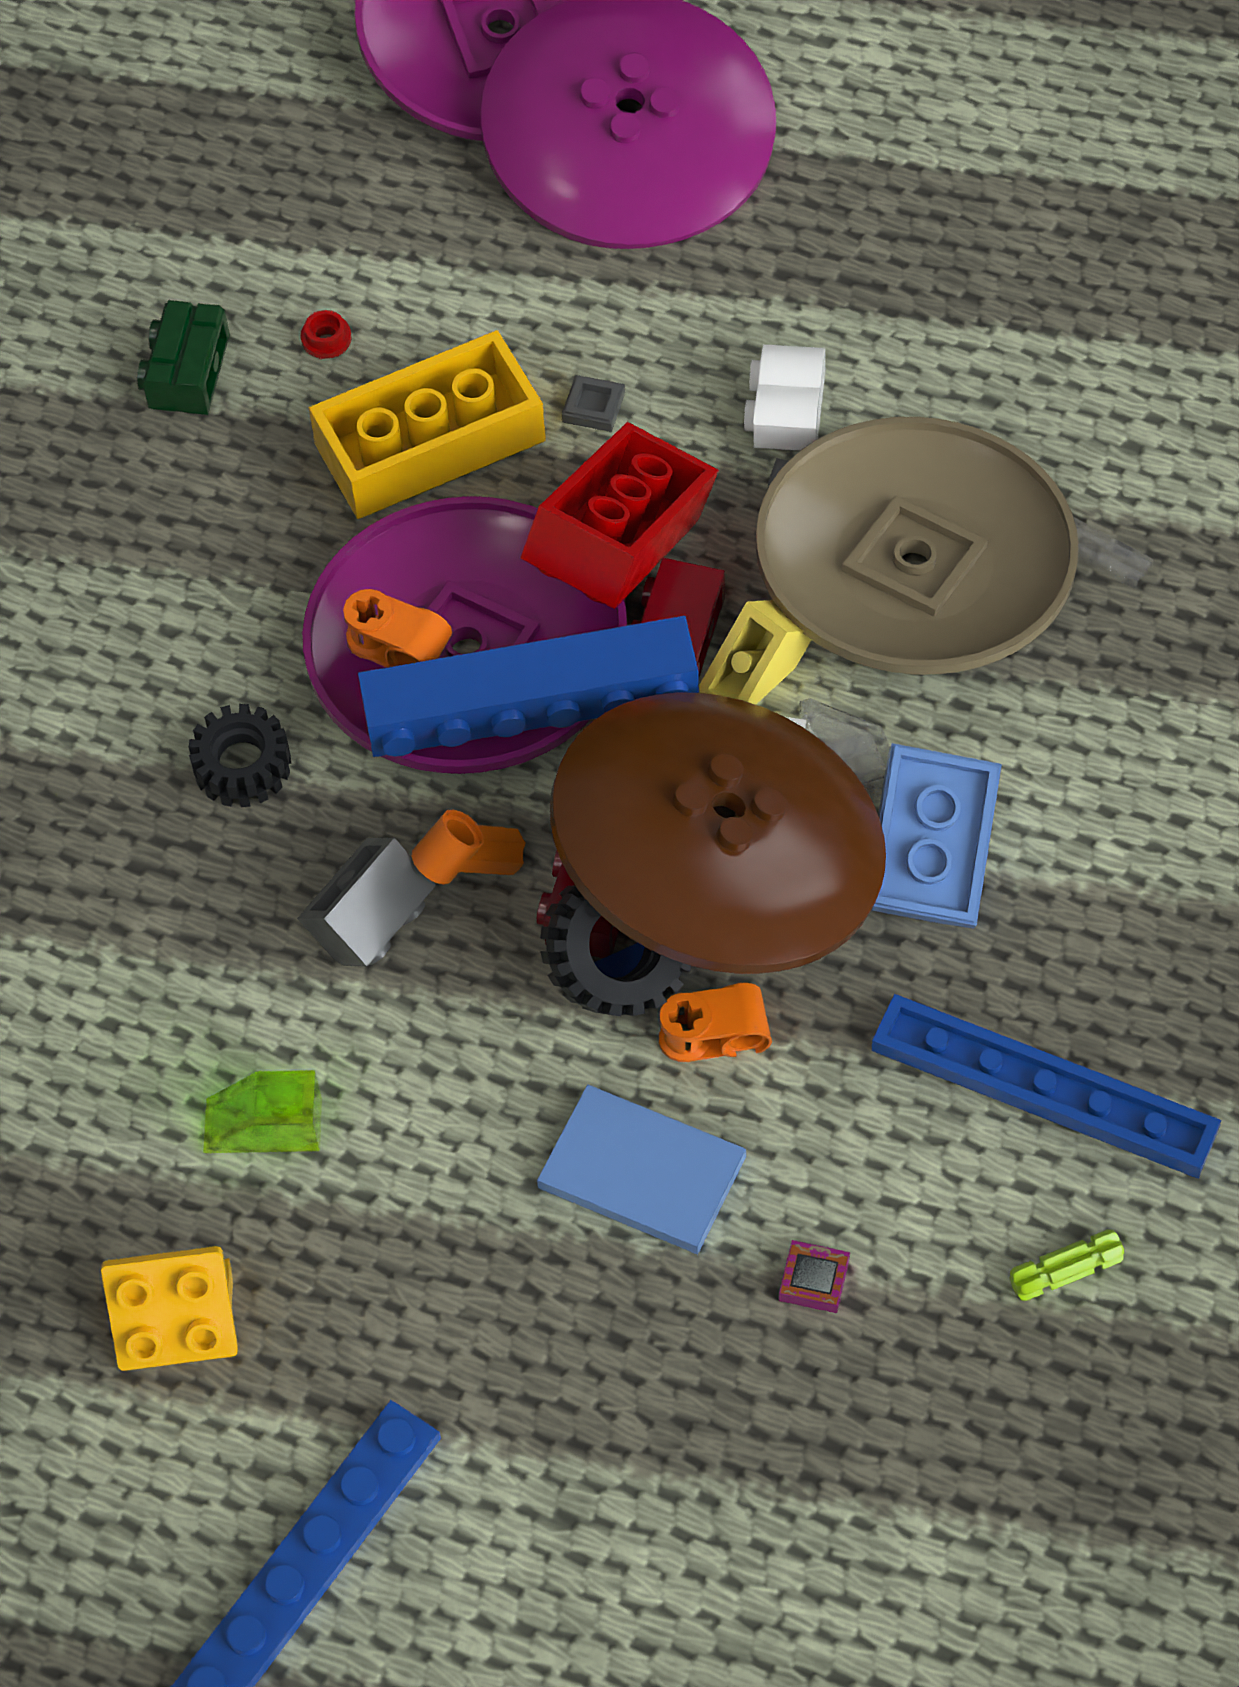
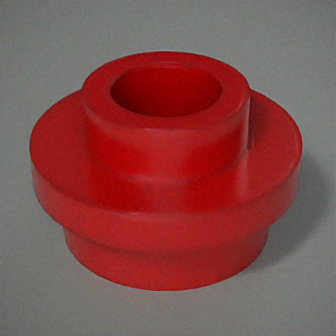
M321 310L311 314L306 319L300 334L304 350L309 355L320 359H329L341 355L348 349L352 340L349 324L341 315L331 310ZM325 334L333 335L328 338H319L320 336Z

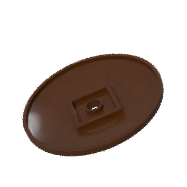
M679 692L643 697L621 704L599 716L577 735L560 762L552 786L550 824L554 843L569 877L580 893L599 914L629 938L654 952L694 967L736 974H762L789 970L819 960L838 949L856 933L870 914L882 887L886 865L884 833L873 801L861 781L835 751L804 727L769 709L743 700L706 693ZM713 807H727L733 810L739 818H724L717 814Z

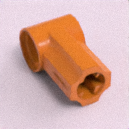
M452 809L447 810L415 846L411 857L416 868L427 879L444 885L449 884L459 872L514 875L524 864L523 849L526 842L516 828L478 825L467 814Z

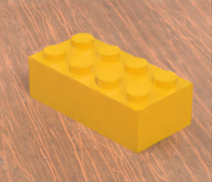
M498 330L308 407L315 446L357 520L546 441L543 403Z

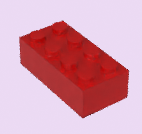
M627 421L539 505L520 558L537 567L544 575L558 578L582 591L592 601L606 604L615 609L662 560V557L664 558L697 523L719 470Z

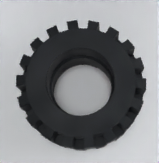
M568 885L559 893L562 899L558 904L551 903L546 915L551 917L548 927L542 926L540 939H546V950L540 952L543 964H549L552 970L548 974L552 984L560 986L564 990L562 995L571 1003L580 1004L583 1006L582 1009L595 1013L614 1016H636L645 1014V1009L647 1008L657 1009L667 1002L665 996L668 993H677L684 984L679 980L682 972H690L691 965L670 959L645 946L641 960L630 973L619 978L604 975L593 962L589 948L592 928L602 915L592 907L575 885Z

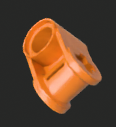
M364 589L351 594L343 608L344 619L348 625L346 632L347 645L351 652L359 658L370 660L387 668L438 659L452 635L451 626L437 613L425 608L412 606L387 596L378 590ZM375 604L377 605L378 615H376ZM361 635H363L364 644H362Z
M736 983L718 989L678 993L669 997L660 1009V1048L668 1058L678 1062H691L721 1056L737 1057L736 1051L754 1048L756 1053H761L768 1049L772 1043L760 987L755 984ZM681 1007H684V1015H679ZM681 1024H687L689 1031H683ZM686 1042H691L689 1050H685Z

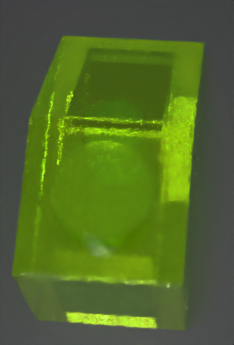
M315 1070L256 1071L206 1098L203 1152L320 1151L322 1097Z

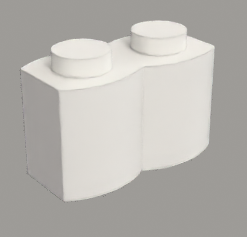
M763 344L761 360H752L750 367L749 388L750 391H757L756 400H746L744 431L753 432L754 448L801 451L818 439L825 380V348Z

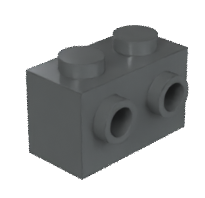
M366 838L297 919L335 961L343 966L367 967L383 958L391 947L389 940L402 925L410 923L423 911L425 907L423 900L435 888L436 884L419 872L413 863L412 857L395 838Z

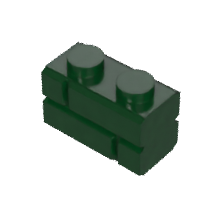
M168 300L164 305L161 319L152 320L149 329V347L152 350L149 360L142 359L140 361L137 372V386L139 390H144L149 409L202 415L209 414L230 337L225 309L220 305L198 303L197 306H193L191 302Z

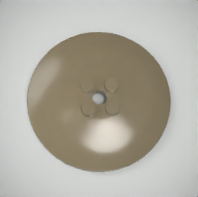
M890 417L874 419L838 429L817 439L792 457L771 482L762 500L756 528V557L760 574L767 591L781 612L803 630L804 635L830 652L864 666L894 673L933 675L961 672L985 666L1017 652L1045 631L1058 616L1072 589L1078 563V535L1072 511L1057 484L1046 471L1017 447L993 434L962 423L937 418ZM909 553H918L926 557L928 561L922 564H911L903 560L902 556Z

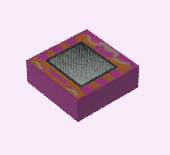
M792 1240L779 1291V1301L838 1313L850 1261V1252Z

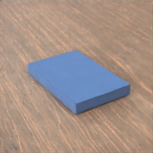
M894 743L891 744L878 813L885 839V874L881 890L871 911L973 929L977 926L1002 764Z
M587 1084L537 1179V1185L539 1189L698 1255L746 1158V1149Z

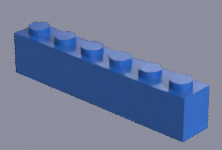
M686 616L358 673L373 757L385 755L394 757L404 756L413 750L441 745L456 747L470 740L493 736L512 737L523 731L549 726L563 728L571 726L578 721L598 718L621 704L639 698L667 693H699L698 666Z

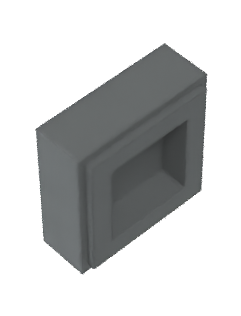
M575 375L562 412V423L612 432L625 395V384Z

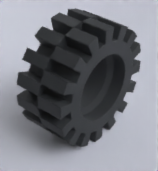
M239 704V713L233 714L230 705L220 707L223 717L219 719L210 712L204 717L207 728L197 724L193 730L195 739H190L188 746L193 773L200 790L205 788L206 796L212 801H215L220 796L222 805L232 807L233 799H239L241 808L250 807L249 797L257 796L259 803L269 800L267 790L271 789L277 794L282 788L281 778L287 780L290 774L289 764H291L289 745L285 730L281 728L278 718L273 714L268 719L266 709L259 706L253 715L251 714L249 704ZM237 743H249L261 751L260 758L255 763L244 768H228L220 763L222 753L228 747Z

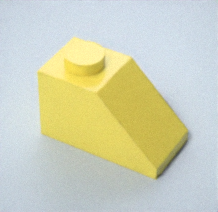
M773 600L746 602L699 684V693L726 696L756 705L796 668L811 639L804 635L803 630L781 612Z

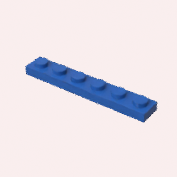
M894 994L872 1040L871 1051L1197 1179L1200 1177L1221 1124V1120L897 994Z
M390 1400L171 1687H254L440 1441V1432L393 1400Z

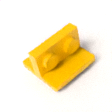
M213 1246L113 1259L102 1263L101 1275L117 1364L120 1370L127 1371L237 1355L238 1343L232 1312V1271L230 1258L224 1259L221 1247Z

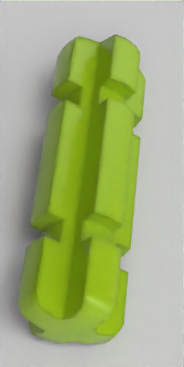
M1107 1229L1090 1236L1091 1242L1087 1244L1084 1240H1080L1040 1256V1263L1034 1264L1030 1260L1013 1267L1009 1278L1015 1294L1020 1300L1027 1301L1044 1294L1043 1288L1047 1286L1054 1290L1094 1274L1096 1266L1100 1265L1102 1269H1106L1121 1263L1125 1252L1118 1235L1114 1230Z

